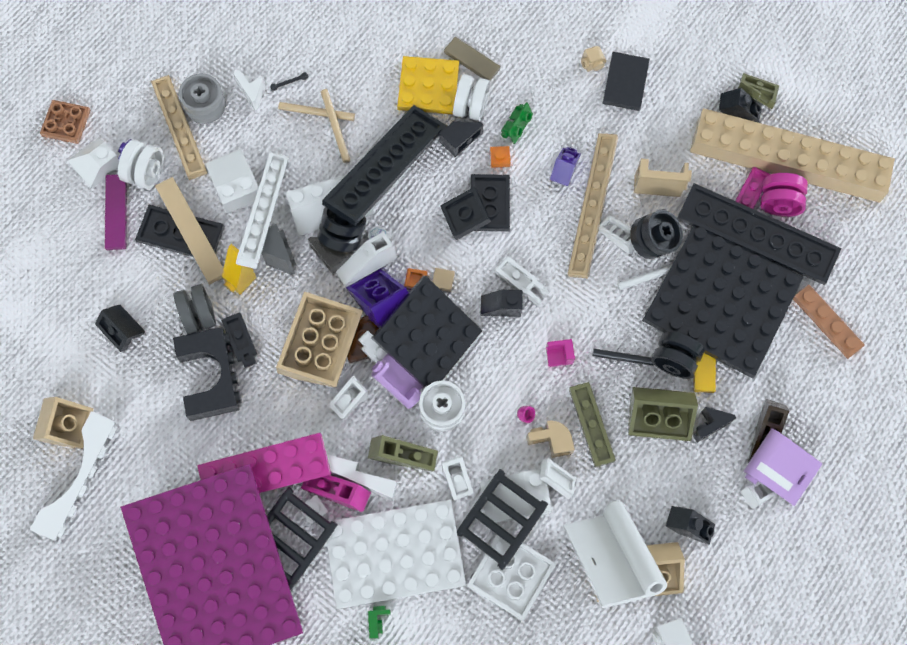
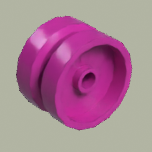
M775 173L765 177L760 205L764 212L779 217H792L804 213L807 201L805 196L808 191V182L804 177L792 173Z

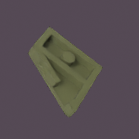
M743 73L738 88H742L751 97L768 108L773 109L780 85Z

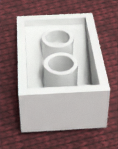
M241 149L205 163L227 214L254 203L259 186Z
M541 469L507 475L506 477L539 501L548 502V506L541 516L551 514L552 507L547 483L539 478ZM491 480L480 482L481 493H483ZM501 483L493 492L494 495L525 518H529L535 510L533 506ZM487 501L484 505L485 515L494 522L513 521L511 517L491 502Z

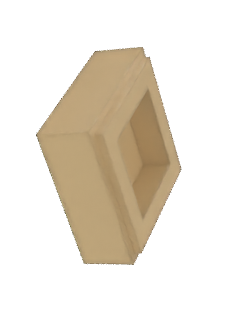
M435 268L432 282L440 290L451 292L455 271Z

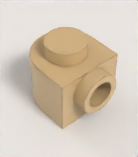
M599 46L584 50L581 64L587 72L591 70L598 71L604 67L606 58Z

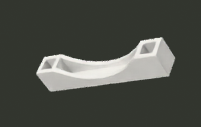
M91 411L81 430L84 440V456L77 478L62 497L39 511L30 531L54 541L58 537H63L67 526L64 525L67 518H72L78 507L75 506L78 497L82 498L88 488L85 486L88 477L93 478L98 468L94 466L98 458L102 459L107 451L105 444L108 439H113L117 428L114 427L115 421Z

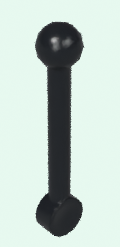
M304 72L300 76L284 82L272 83L270 88L276 91L278 87L301 79L306 80L309 76Z

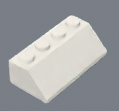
M345 176L286 192L298 236L318 231L323 209L325 208L322 205V200ZM373 207L365 217L375 215Z

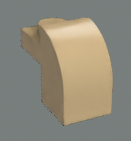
M547 421L545 425L546 430L538 427L531 429V432L527 434L528 445L549 442L552 458L571 455L575 450L570 431L560 422Z

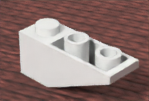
M382 232L367 240L336 271V274L346 288L398 259L395 249L386 234Z

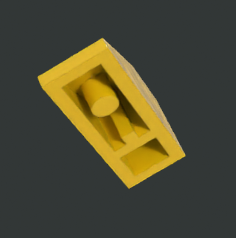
M230 244L227 250L222 278L225 281L224 286L230 292L236 291L241 295L256 279V275L252 268L236 264L239 249Z

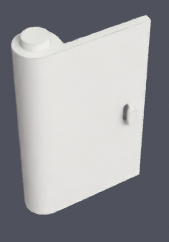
M610 502L605 508L603 516L563 525L602 609L655 596L666 589L667 582L622 502Z

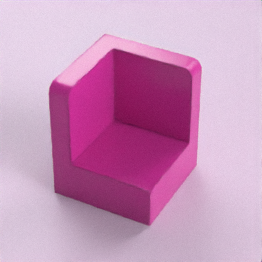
M572 339L547 342L546 353L549 367L571 365L574 363L575 355Z

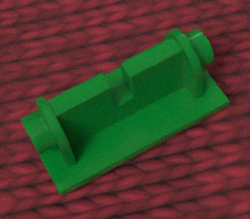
M528 102L525 105L519 104V106L515 107L509 117L514 122L507 120L501 130V136L505 139L510 137L513 144L521 137L526 125L532 119L533 113Z

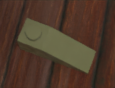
M381 435L371 438L368 459L433 472L435 471L438 451Z

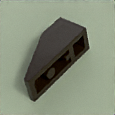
M765 399L758 419L748 463L771 429L782 434L790 412L786 405Z

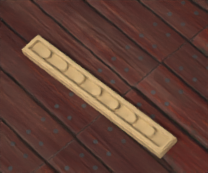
M598 133L568 269L569 277L586 279L589 277L618 142L617 134Z

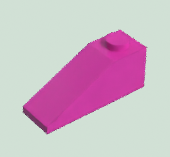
M331 475L304 481L301 489L360 512L364 511L371 494L370 491L359 484Z

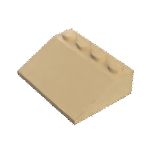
M304 291L276 366L277 373L293 379L336 388L363 310Z

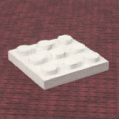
M498 535L491 544V547L501 555H504L510 546L509 543ZM522 543L504 570L499 569L498 563L485 554L467 587L519 620L524 621L556 563Z

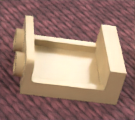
M640 159L634 175V193L681 197L683 191L687 189L688 182L691 181L692 171L689 170V163H684L680 173L648 170L649 159Z

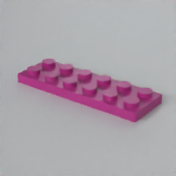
M321 433L197 465L200 480L250 464L259 493L331 475Z

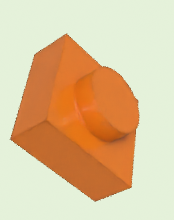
M510 146L490 147L491 168L510 167Z

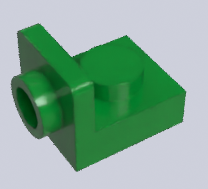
M374 606L373 611H368L370 640L379 639V634H383L382 620H378V616L391 615V610H386V606Z

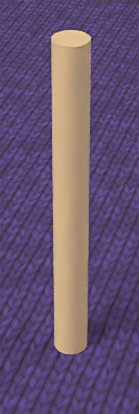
M323 89L320 91L342 161L347 163L350 161L344 138L328 89Z
M279 102V110L328 117L326 109ZM334 110L337 119L355 120V113Z

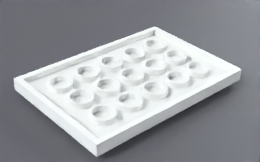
M451 500L333 520L338 526L327 540V548L337 610L466 586Z

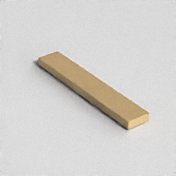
M167 75L151 81L188 179L192 180L208 174L170 76Z
M171 177L155 185L208 284L210 285L220 280L223 267L174 178Z

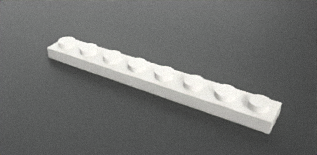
M269 153L236 260L237 265L254 269L258 267L289 157Z

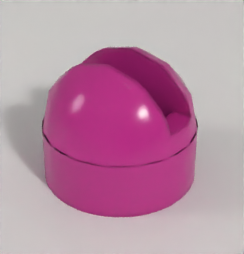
M521 406L517 411V417L522 422L531 423L535 418V410L530 406Z

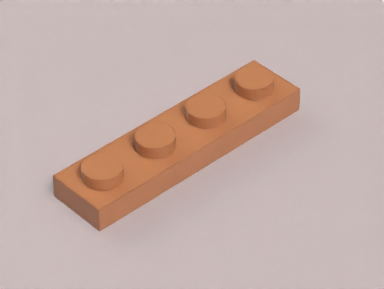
M807 285L794 296L793 300L847 359L865 346L810 285Z

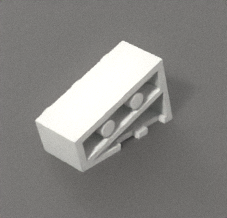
M682 618L653 627L654 632L652 636L656 645H693Z

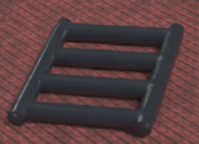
M499 469L459 526L457 536H464L498 563L499 569L504 570L544 513L548 502L539 501L506 477V473ZM499 483L535 508L529 519L493 494ZM487 501L523 526L516 538L481 512ZM475 518L510 544L504 555H501L468 529Z
M288 487L267 514L269 524L271 525L275 519L312 547L306 556L303 557L273 534L277 548L299 565L292 575L285 571L291 590L338 524L334 521L329 522L295 496L292 488ZM288 501L325 529L318 539H315L280 512Z

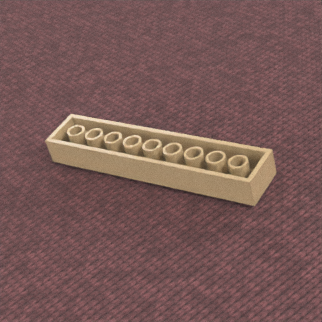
M704 108L698 118L690 153L751 169L756 167L769 174H797L804 177L808 184L879 203L889 192L895 158Z

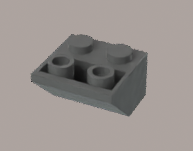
M277 224L269 226L261 253L266 265L290 275L295 274L293 267L296 266L284 230L279 231Z

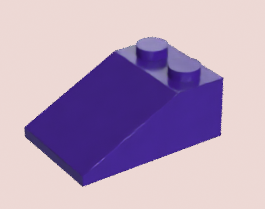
M381 268L346 287L368 318L378 327L385 322L408 294L405 286Z

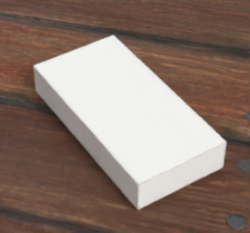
M549 458L543 459L539 478L565 497H573L576 478Z

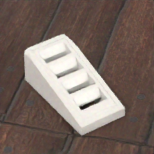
M608 215L600 224L599 232L626 253L630 254L634 250L630 238L631 227ZM612 223L613 226L610 228V230H607L609 225Z
M757 482L756 485L752 483L741 490V494L752 509L777 495L760 482ZM758 485H759V487L761 488V490L763 491V493L765 494V497H764V495L762 494V492L760 491V489L758 488Z

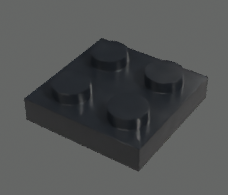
M475 187L440 205L452 235L456 240L491 222Z

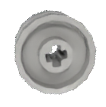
M199 73L189 76L180 85L178 92L179 100L189 119L196 123L208 124L213 123L222 116L225 111L226 101L216 78L209 74Z

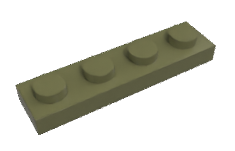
M587 382L569 387L594 467L597 468L614 463L616 459L590 383Z

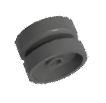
M202 283L191 287L192 300L185 289L173 293L179 317L187 334L199 331L198 318L205 329L216 326L214 309Z

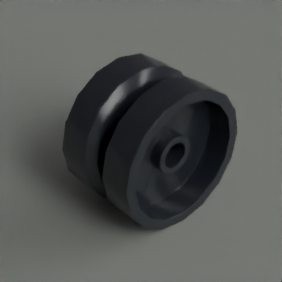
M325 207L317 238L330 249L341 252L354 251L360 246L362 233L366 225V217L364 216L354 226Z
M658 210L636 219L630 230L631 243L635 251L645 259H655L676 251L680 247L683 238L679 220L667 210Z
M674 331L663 332L658 343L659 348L655 349L651 358L652 363L660 370L682 379L693 378L698 368L696 363L701 361L705 352L703 345L682 333Z

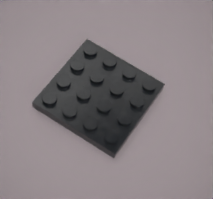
M422 276L371 339L425 388L433 382L443 380L483 330L427 276Z

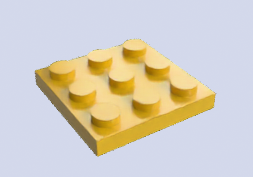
M403 56L397 110L408 111L415 105L426 113L453 115L459 61Z

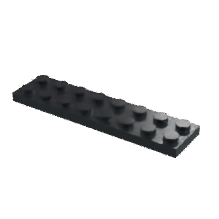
M413 105L322 200V205L356 226L439 136V132L445 124Z
M693 183L677 217L679 221L691 226L702 227L712 234L755 252L823 285L827 283L842 249Z

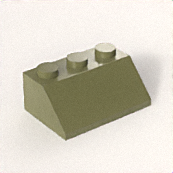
M632 387L628 435L691 441L698 409L695 393Z

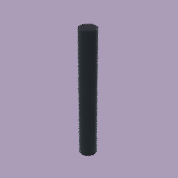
M593 348V357L654 366L651 361L652 357Z

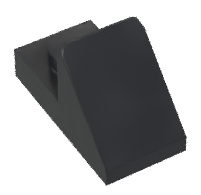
M705 407L701 413L707 422L696 427L697 432L693 437L698 443L732 423L736 416Z

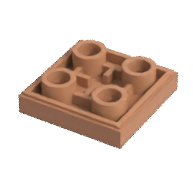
M52 100L40 134L42 137L79 144L91 110L89 107Z

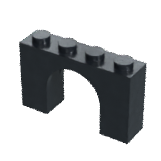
M220 327L174 337L175 354L180 363L200 358H211L219 362L221 366L220 379L212 389L183 396L186 417L190 421L239 411V404L242 403L240 391L236 392L235 384H238V377L236 371L233 372L232 364H235L233 353L229 352L228 345H231L229 333H225L224 329Z

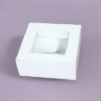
M317 495L305 502L323 517L329 513ZM304 514V516L307 518L311 525L316 523L310 517Z

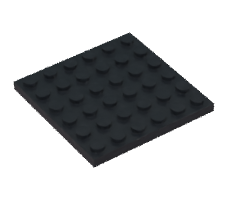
M693 225L642 321L662 332L674 331L695 339L703 345L705 354L753 379L800 286L803 276L755 252L712 234L702 227Z

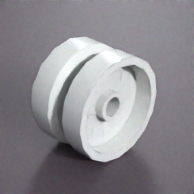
M463 74L456 92L453 116L464 118L469 109L470 120L480 122L488 101L490 80L479 78L474 87L473 76Z
M137 140L129 141L119 159V179L129 184L136 183L137 186L147 190L153 188L162 171L164 162L163 150L153 145L146 146L145 143Z
M441 380L431 383L425 387L420 395L419 411L422 421L433 431L446 432L453 430L459 426L464 418L466 404L464 394L452 382Z

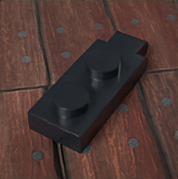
M239 312L222 319L226 333H229L230 344L238 363L242 361L245 368L257 364L254 356L258 354L241 313Z

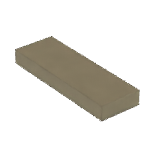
M454 37L444 49L446 55L454 60H458L461 65L483 79L491 81L500 71V65L457 37Z

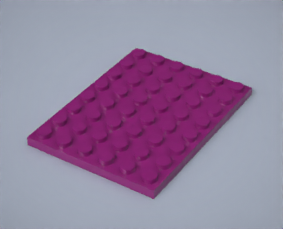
M250 464L120 507L163 645H271L303 634L304 631Z

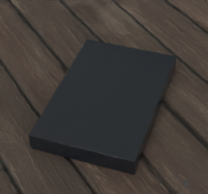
M612 52L602 104L640 111L650 58Z
M471 174L470 189L473 187L477 189L491 220L490 223L475 231L510 232V175Z

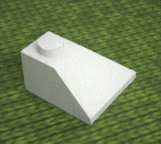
M99 137L67 160L91 189L103 181L106 175H111L115 172L119 164L118 156Z

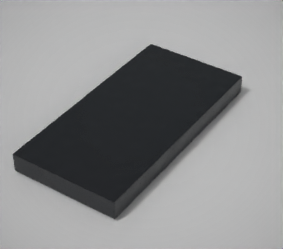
M149 204L136 235V242L194 257L168 209ZM195 217L212 249L216 252L225 228L224 224Z

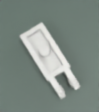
M506 256L494 270L498 276L513 288L523 290V296H527L535 305H539L541 299L531 291L533 287L543 296L549 294L548 289L538 282L536 277L509 256Z

